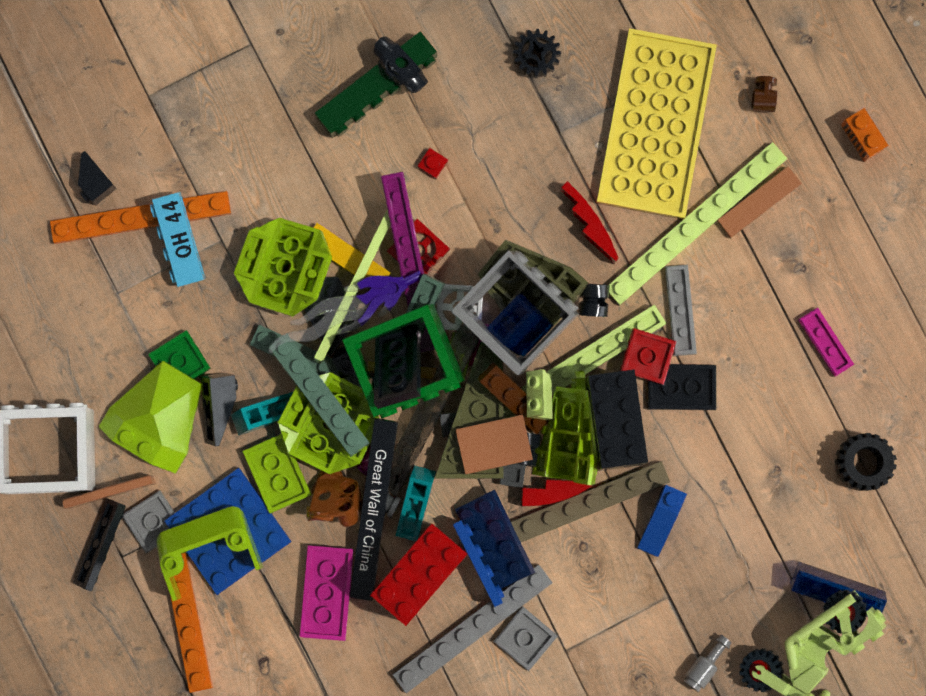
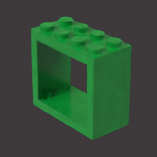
M434 304L423 306L343 339L373 417L380 415L381 419L398 413L396 409L398 407H401L403 411L418 405V399L422 398L423 402L440 396L438 391L444 390L445 393L461 387L460 382L465 381ZM421 320V323L425 322L445 374H442L444 379L422 387L421 397L377 409L374 404V382L360 350L363 347L362 344Z

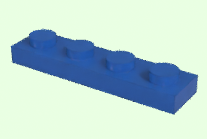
M461 520L453 526L494 607L503 603L501 599L505 596L499 584L494 586L491 580L494 574L489 564L484 566L480 558L484 555L478 543L473 545L470 539L473 533L468 523L463 525Z

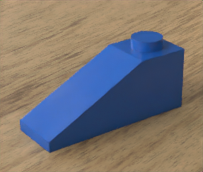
M663 485L638 544V549L659 557L684 503L686 493L668 485Z

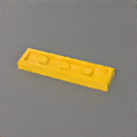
M316 223L313 228L323 232L332 255V261L355 276L365 255ZM372 261L364 279L371 276H390L391 272Z

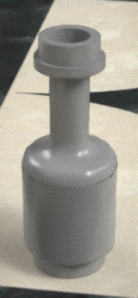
M723 635L716 638L718 643L707 657L699 656L685 674L684 682L693 690L699 692L701 688L704 689L717 672L715 661L725 648H730L729 646L732 643Z

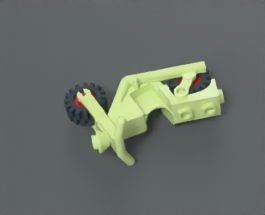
M849 590L837 591L826 600L823 606V613L785 640V651L791 678L783 674V663L779 661V656L777 654L774 655L772 650L767 651L766 648H762L760 650H753L743 658V662L739 667L741 668V671H739L740 676L742 675L743 677L741 680L743 683L746 682L748 684L746 687L749 689L753 688L755 692H766L767 690L775 689L785 696H814L811 691L829 671L825 665L827 652L834 649L842 655H847L850 652L853 655L857 654L865 648L864 642L869 639L874 642L884 635L882 630L886 627L884 623L886 619L878 609L875 611L871 607L867 611L866 603L862 601L863 598L855 590L853 592H849ZM866 615H868L867 625L864 628V630L859 633L857 629L862 626V624L866 620ZM823 624H829L831 630L824 627ZM823 690L819 696H830V692Z

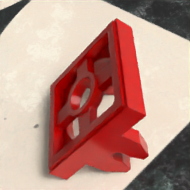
M416 219L414 221L416 234L427 236L422 242H418V245H422L425 248V253L421 256V259L426 262V265L423 266L424 274H428L450 251V248L420 220ZM433 241L435 255L431 258L427 254V247ZM394 243L387 250V253L398 262Z

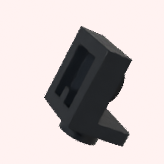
M345 346L336 349L332 360L340 377L345 378L356 374Z

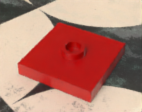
M632 328L620 371L635 369L636 377L664 385L677 341Z

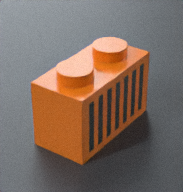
M865 108L851 115L841 124L864 162L889 146Z

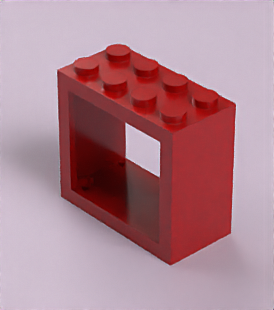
M431 524L370 596L407 626L466 557L467 553L434 524Z

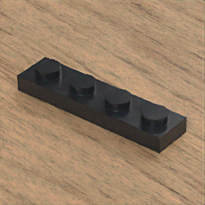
M106 498L73 584L88 591L93 590L101 567L106 560L111 542L114 540L119 522L123 517L125 505Z

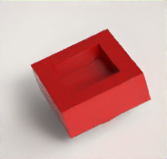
M429 148L418 164V168L434 179H437L448 163V159Z

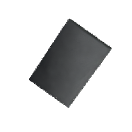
M670 364L664 385L648 380V410H716V365Z

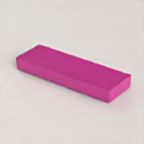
M819 308L798 319L834 377L854 365Z

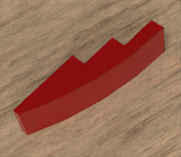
M567 181L561 187V192L575 204L571 213L586 226L581 235L615 264L619 257L609 234L584 197Z

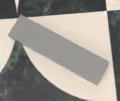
M688 265L665 267L671 336L672 340L677 341L673 356L696 355Z

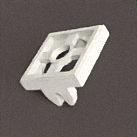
M444 285L437 301V312L444 330L471 331L465 324H462V321L456 315L455 324L448 321L443 314V310L451 311L454 303L464 298V292L468 293L474 286ZM457 291V299L452 304L443 303L450 293ZM483 297L473 306L474 312H476L475 315L480 320L482 318Z

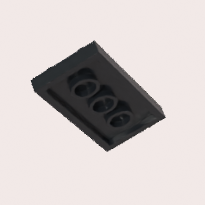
M418 324L400 328L375 338L374 404L377 409L421 397V329Z

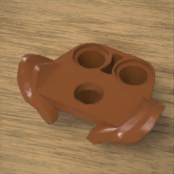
M321 470L311 490V494H313L311 505L306 508L307 521H333L334 517H337L340 525L344 527L353 526L359 519L363 503L358 482L354 479L343 477L341 471L328 474ZM321 494H331L327 500H319Z

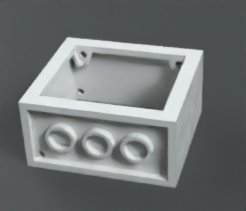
M70 403L68 408L60 404H46V408L37 405H23V409L13 405L0 406V494L95 491L93 409L87 408V405H83V403ZM74 417V422H77L78 477H75V481L11 483V479H9L8 425L11 424V420Z

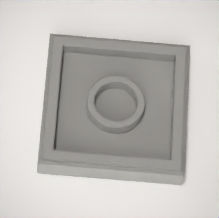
M159 490L124 513L123 518L145 553H148L157 547L156 540L158 535L170 529L165 520L175 514L162 491Z
M522 606L494 642L529 671L558 635Z

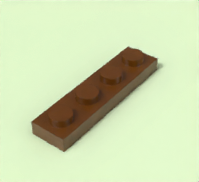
M494 362L477 378L516 416L523 415L525 424L535 434H538L543 426L548 424L549 420L527 417V393Z

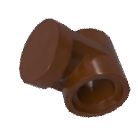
M771 76L755 77L754 84L758 85L759 89L754 88L752 111L775 112L777 90H772V87L777 85V78Z

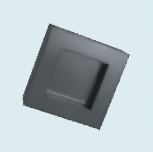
M512 464L503 466V479L500 480V485L522 488L526 465Z

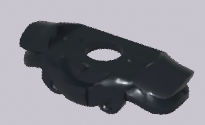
M386 36L381 37L375 43L373 52L380 59L378 61L379 67L389 80L393 81L397 86L404 85L411 93H417L428 83L422 70L397 43ZM403 58L406 60L407 67H398L396 59Z

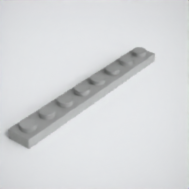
M540 565L534 568L535 573L516 581L503 591L505 597L501 599L502 604L494 607L492 601L488 602L395 672L393 676L405 693H408L551 585L552 581Z

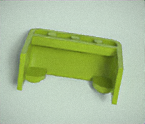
M231 506L165 530L158 535L156 544L160 567L172 601L182 598L174 578L184 568L181 553L221 538H225L227 546L232 551L239 552L248 549L255 569L264 568L245 514L239 507Z

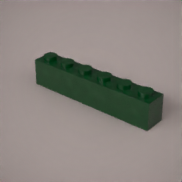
M421 31L400 46L420 69L424 67L428 69L436 62L437 51ZM403 58L396 59L398 67H407L406 60ZM377 64L316 111L315 116L332 138L336 135L340 137L347 132L348 126L351 123L360 122L366 116L365 113L368 110L378 108L384 102L382 99L389 94L393 96L401 87L389 80L384 75L379 64Z

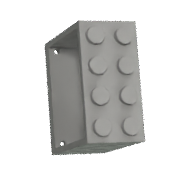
M508 250L451 311L514 373L520 375L574 321L579 313L576 311L578 307L569 298L564 300L560 296L562 291L555 284H548L543 280L545 275L537 267L531 268L527 264L529 260L523 253L517 250L515 252ZM510 268L512 270L517 268L523 272L562 311L559 314L562 317L561 321L526 357L522 355L518 357L473 313L475 311L473 306Z

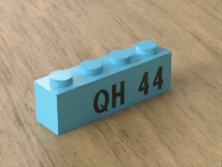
M181 192L152 199L153 204L150 205L153 217H157L160 225L156 227L160 240L164 239L166 248H163V253L166 261H170L172 270H169L172 283H177V287L206 279Z

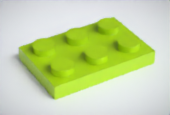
M282 434L243 451L270 514L312 496L296 457L290 455L287 451Z

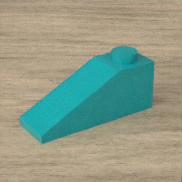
M293 392L241 408L231 414L238 436L277 423Z
M414 465L395 536L415 542L418 540L436 471Z

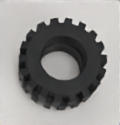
M864 433L852 436L846 442H843L840 445V450L836 452L837 459L835 460V465L838 467L836 472L841 475V481L846 482L850 488H855L858 491L879 489L881 486L886 485L888 480L894 476L892 472L896 470L897 465L894 464V460H897V458L892 453L893 447L887 444L888 441L885 438L881 439L877 434ZM860 449H868L876 456V470L869 476L860 474L854 466L855 454Z

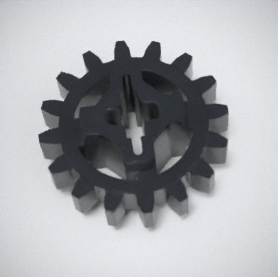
M536 29L535 34L527 30V37L521 34L519 37L521 43L515 42L514 44L518 49L513 50V56H518L514 59V64H521L519 71L527 70V77L531 73H534L535 78H538L539 73L546 77L547 70L552 73L554 72L553 64L559 65L560 61L555 57H561V51H556L560 47V43H553L555 36L547 37V30L543 34H540L539 29ZM537 40H541V41L545 42L546 44L540 43V42H538ZM528 43L529 49L522 54L524 46ZM534 48L538 53L541 52L540 59L536 54L533 55ZM552 53L550 61L546 64V56H549ZM528 63H532L536 65V67L530 66Z

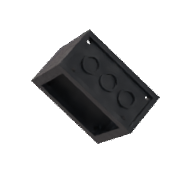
M635 369L588 376L585 379V390H588L594 427L598 459L597 472L641 466L648 463Z

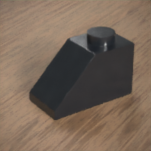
M82 152L78 186L82 191L79 194L87 203L92 201L97 205L117 188L87 152Z

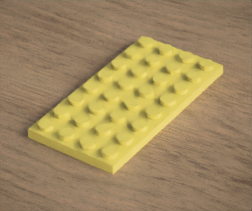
M629 28L596 203L685 219L717 47L716 44Z

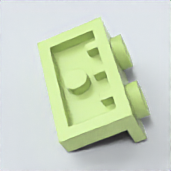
M543 369L526 372L527 417L542 420L553 419L552 375L546 373V370Z

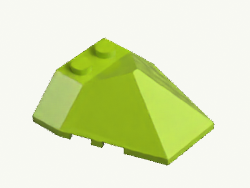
M162 361L109 408L99 428L113 442L149 464L176 474L188 454V446L193 431V422L202 384Z
M556 386L552 398L553 419H549L548 425L542 428L541 433L544 434L541 446L535 450L538 454L536 467H533L532 475L572 480L575 483L594 485L598 459L588 390Z

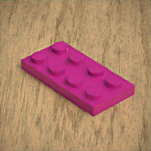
M308 545L300 637L346 641L354 549Z

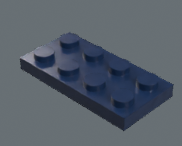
M495 490L455 509L463 525L468 523L473 533V536L470 537L473 545L478 543L484 556L480 558L484 566L489 564L494 574V577L491 578L494 586L499 584L502 589L535 573Z

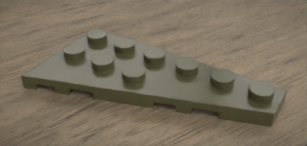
M480 342L435 479H503V467L465 475L456 429L503 419V403L477 379L493 362L503 371V361L484 342Z

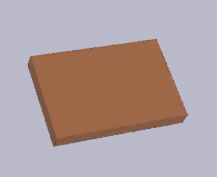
M523 415L456 429L465 475L533 460Z

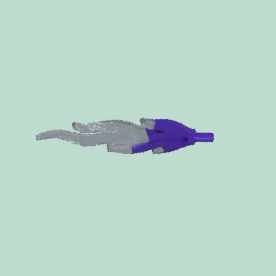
M417 271L404 278L403 276H371L354 285L345 287V292H355L364 288H370V290L362 295L332 297L321 301L302 318L290 322L291 325H303L317 315H325L318 323L304 330L283 334L274 341L268 352L272 353L286 342L316 340L333 326L345 321L354 320L351 325L340 328L336 334L340 335L362 327L371 318L378 306L383 303L384 306L378 317L385 316L395 306L402 292L409 285L421 279V272Z

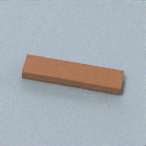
M788 166L719 218L717 222L731 239L802 183Z
M147 475L63 499L62 502L64 509H71L155 485L156 482L154 476Z

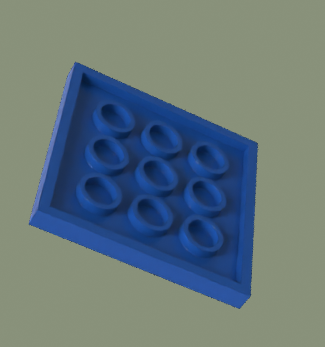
M240 468L233 471L165 520V523L171 529L231 506L239 507L245 514L262 563L292 542L274 515L269 513L266 504ZM225 538L186 551L216 595H219L255 569L249 550L232 551L227 546Z

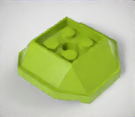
M277 218L261 227L249 230L234 275L240 283L249 303L293 317L317 301L332 260V255L321 230L283 218ZM291 264L290 270L285 273L286 265Z
M329 372L319 375L369 441V444L350 457L333 433L325 428L323 420L297 386L278 424L290 455L328 474H333L359 465L362 462L372 441L374 420L379 418V416L373 417L361 387Z

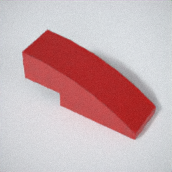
M545 480V489L522 488L521 507L541 506L560 502L582 493L592 487V485L575 483L573 481Z

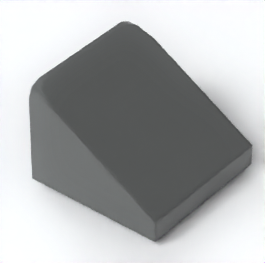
M456 413L440 414L443 438L449 437Z

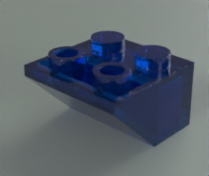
M520 294L509 303L486 329L504 346L517 355L525 357L555 325L523 294Z

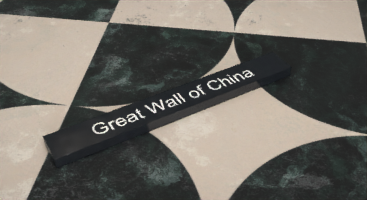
M375 418L350 598L367 601L373 600V597L370 595L375 589L398 421Z

